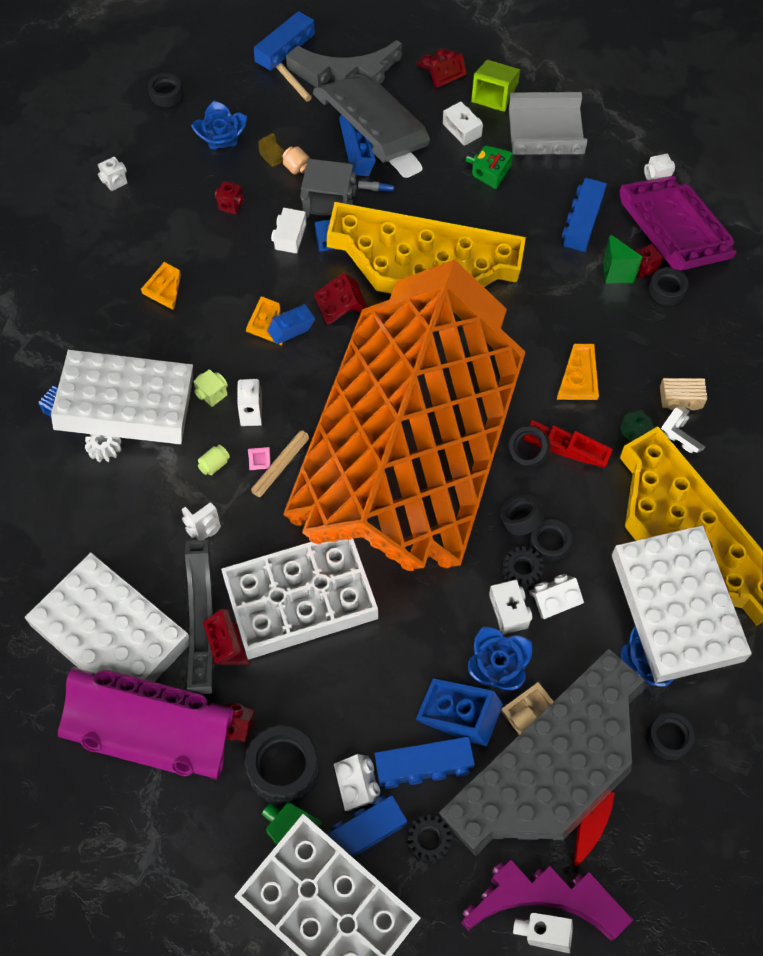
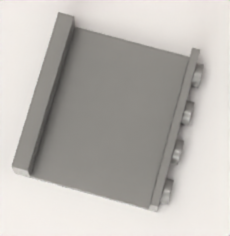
M582 92L510 93L508 109L513 154H585L587 138L583 137L580 112Z

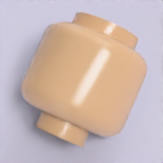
M291 146L282 156L283 165L292 174L305 173L310 157L300 147Z

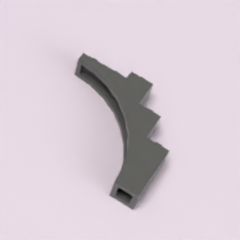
M396 40L377 52L350 58L323 56L297 46L286 55L287 69L315 87L326 84L329 79L335 82L357 74H363L381 84L385 79L384 72L396 61L400 60L402 56V43Z

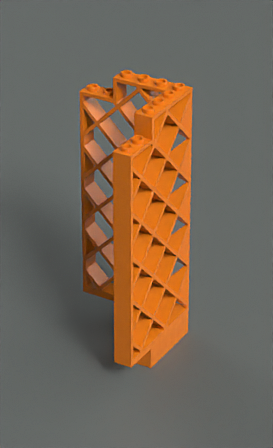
M455 259L397 280L389 300L362 309L283 513L284 516L290 519L291 523L298 526L305 524L302 533L309 537L311 542L322 544L362 537L369 541L372 547L380 549L388 558L397 561L403 569L408 571L424 568L428 557H432L438 562V565L444 568L461 565L525 351L501 329L507 309ZM453 312H454L462 321L456 322ZM460 326H463L471 357L465 358L457 329ZM438 331L447 363L442 365L433 333ZM486 343H488L494 350L489 352ZM492 355L495 356L500 374L498 385L490 359ZM472 361L480 389L479 393L474 392L467 362ZM448 367L457 399L452 401L442 370ZM418 375H425L432 407H425L417 378ZM482 397L487 415L485 429L476 399ZM456 404H459L467 435L460 436L452 407ZM433 411L435 412L443 442L437 445L435 444L427 413ZM407 419L410 421L418 450L413 453H409L401 423ZM467 440L469 441L474 460L471 472L462 442ZM445 449L453 478L445 481L438 455V450ZM420 457L428 488L421 491L412 464V459ZM394 466L402 498L394 501L385 473V469ZM455 486L460 504L457 517H455L448 488ZM428 495L431 497L438 525L431 528L422 500L423 497ZM402 505L405 506L412 532L411 536L404 539L395 510L396 507ZM377 515L381 531L368 523L367 519ZM441 534L444 548L433 540V535ZM413 544L411 552H408L405 547Z

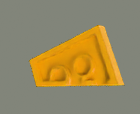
M574 344L557 400H598L594 344Z

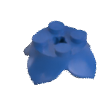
M214 100L207 107L204 120L198 119L191 126L194 132L209 144L211 149L235 146L238 143L237 139L245 128L247 115L243 113L232 115L224 104Z
M635 626L630 634L629 643L621 648L620 659L639 674L646 683L659 687L669 685L674 679L655 683Z
M482 627L475 638L474 655L468 661L469 674L479 683L493 688L497 687L501 690L520 688L526 678L525 667L532 657V641L516 635L506 638L501 631L495 628ZM496 658H498L499 661L503 660V665L495 664Z

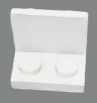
M683 406L676 407L661 428L665 431L664 434L673 441L677 439L683 443L682 447L690 453L703 451L704 445L679 429L680 426L683 427L688 421L689 416L687 414L690 411Z

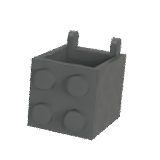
M308 159L300 194L303 203L302 211L306 212V218L310 214L331 216L334 202L353 205L352 196H356L357 186L354 185L356 182V172H353V164Z

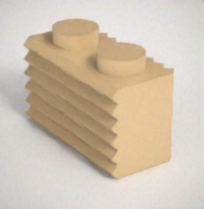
M663 378L660 384L662 408H669L670 410L681 406L690 410L703 408L707 400L705 379Z

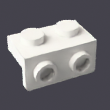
M211 502L194 515L186 507L182 509L184 515L182 520L187 526L185 529L192 538L196 537L198 540H204L208 536L215 535L221 527L217 510Z
M562 574L554 578L555 581L538 583L534 586L535 589L529 591L530 596L535 598L541 618H548L584 603L575 577Z
M357 754L334 764L345 811H353L365 805L373 804L374 801L380 798V788L376 783L373 773L374 765L369 756Z

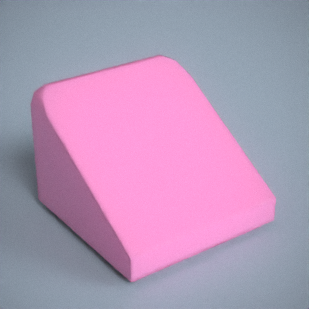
M270 447L248 449L250 470L268 469L271 466Z

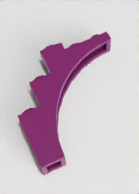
M510 860L507 864L502 861L493 869L494 876L491 882L497 888L494 889L491 886L481 895L483 901L477 907L472 904L463 913L465 918L462 921V925L469 931L483 919L501 910L517 906L542 905L559 908L578 915L594 925L612 941L633 919L590 873L585 877L579 874L570 883L572 889H570L549 866L545 871L540 868L531 877L534 881L531 883L514 862Z

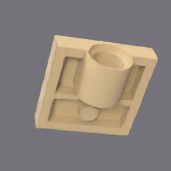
M537 682L503 707L501 712L520 735L554 701Z

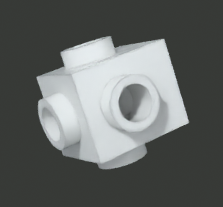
M115 157L98 164L100 170L98 176L102 183H105L111 191L127 184L125 176L127 170L122 162L119 163Z

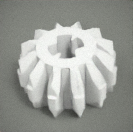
M95 434L85 437L87 443L85 445L86 451L92 459L96 458L99 462L103 459L109 462V457L116 458V452L121 451L120 444L122 441L120 437Z

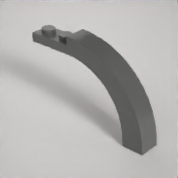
M209 540L186 541L185 561L190 625L187 691L209 694L212 693L214 658L203 624L205 620L214 615Z

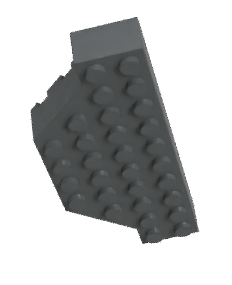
M608 649L439 812L441 820L446 822L447 827H450L451 831L475 856L493 839L518 838L538 840V838L564 840L631 772L632 752L629 704L644 690L645 680Z

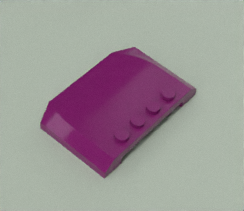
M675 176L622 185L619 191L621 203L673 269L685 270L733 259L736 255V250H733L732 247L734 243L732 236L695 191L686 183L683 185L677 183Z

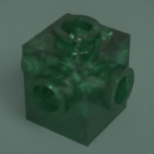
M640 409L635 413L632 411L626 414L620 429L623 436L632 442L656 427L653 425L651 418Z

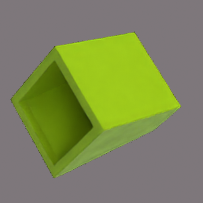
M486 60L474 74L471 102L505 112L509 104L510 93H514L519 83L520 69Z

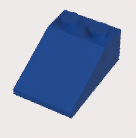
M433 678L416 720L457 738L469 737L470 743L487 746L503 704L494 691Z

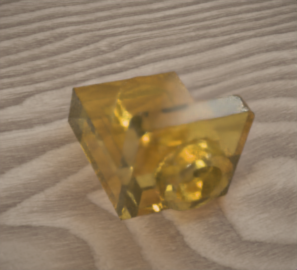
M273 133L258 142L260 155L272 167L283 162L282 156L285 151L276 143V136Z

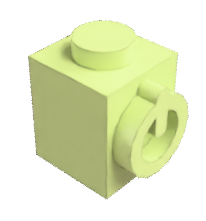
M209 369L205 373L198 375L196 380H194L196 396L200 400L204 399L211 407L227 396L226 387H228V384L218 372L213 373Z

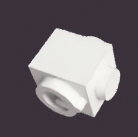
M668 154L650 157L649 164H646L644 167L647 180L669 177L675 171V164L671 161Z

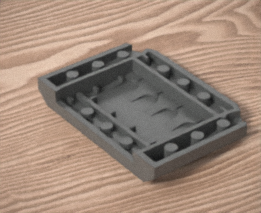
M363 74L353 75L314 88L313 95L323 105L330 103L373 144L372 152L383 163L429 145L430 138L425 126L383 86Z

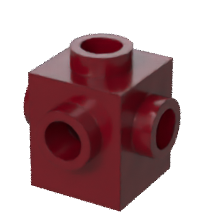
M223 181L220 188L218 187L215 192L218 209L232 214L237 213L244 200L240 185Z
M652 244L635 250V252L643 257L637 273L639 278L646 275L650 276L659 269L663 257Z
M228 703L226 707L233 708L234 712L226 738L245 742L252 731L255 710L245 708L240 704Z

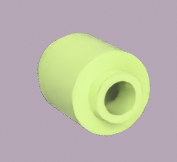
M221 445L213 446L198 459V468L205 475H213L227 463L230 456Z

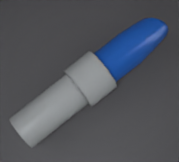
M359 181L358 189L372 191L394 190V186L374 181Z

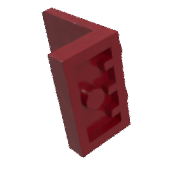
M439 49L436 51V54L423 56L422 60L416 62L417 66L430 69L434 87L437 88L467 75L462 53H457L454 50Z
M345 272L314 293L325 323L328 325L351 309L361 313L362 309L368 308L357 281Z
M221 609L203 622L215 664L248 665L251 663L250 659L248 660L238 624L237 622H231L228 610Z

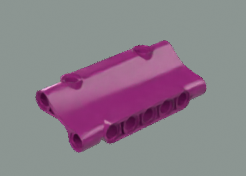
M73 667L66 681V698L58 729V737L81 743L86 750L106 754L177 773L181 776H189L195 773L218 780L224 764L226 736L233 718L234 709L215 703L207 706L206 698L198 693L108 670H102L95 674L91 671Z

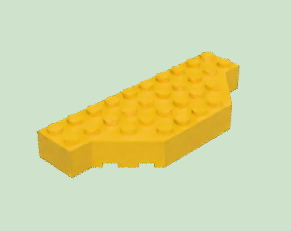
M334 202L327 232V247L345 250L376 291L392 294L397 280L454 259L483 287L497 279L517 283L526 237Z
M658 426L625 445L620 459L632 472L625 528L638 541L703 525L733 606L742 608L756 626L762 623L763 550Z

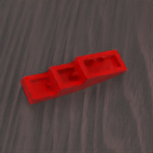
M534 420L529 424V426L537 427L548 436L551 445L550 452L583 463L606 467L613 450L612 448L576 431L571 434L554 425L552 428H549ZM528 434L523 437V440L542 448L541 441L536 435Z

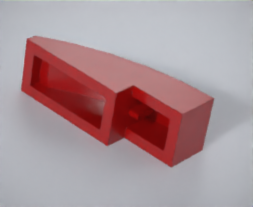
M611 792L578 825L574 866L581 864L601 837L609 819L615 793Z

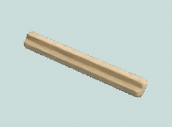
M303 430L299 431L251 488L254 495L261 497L309 440V435Z

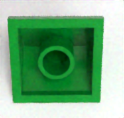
M613 235L609 237L603 258L605 284L633 283L636 280L643 257Z

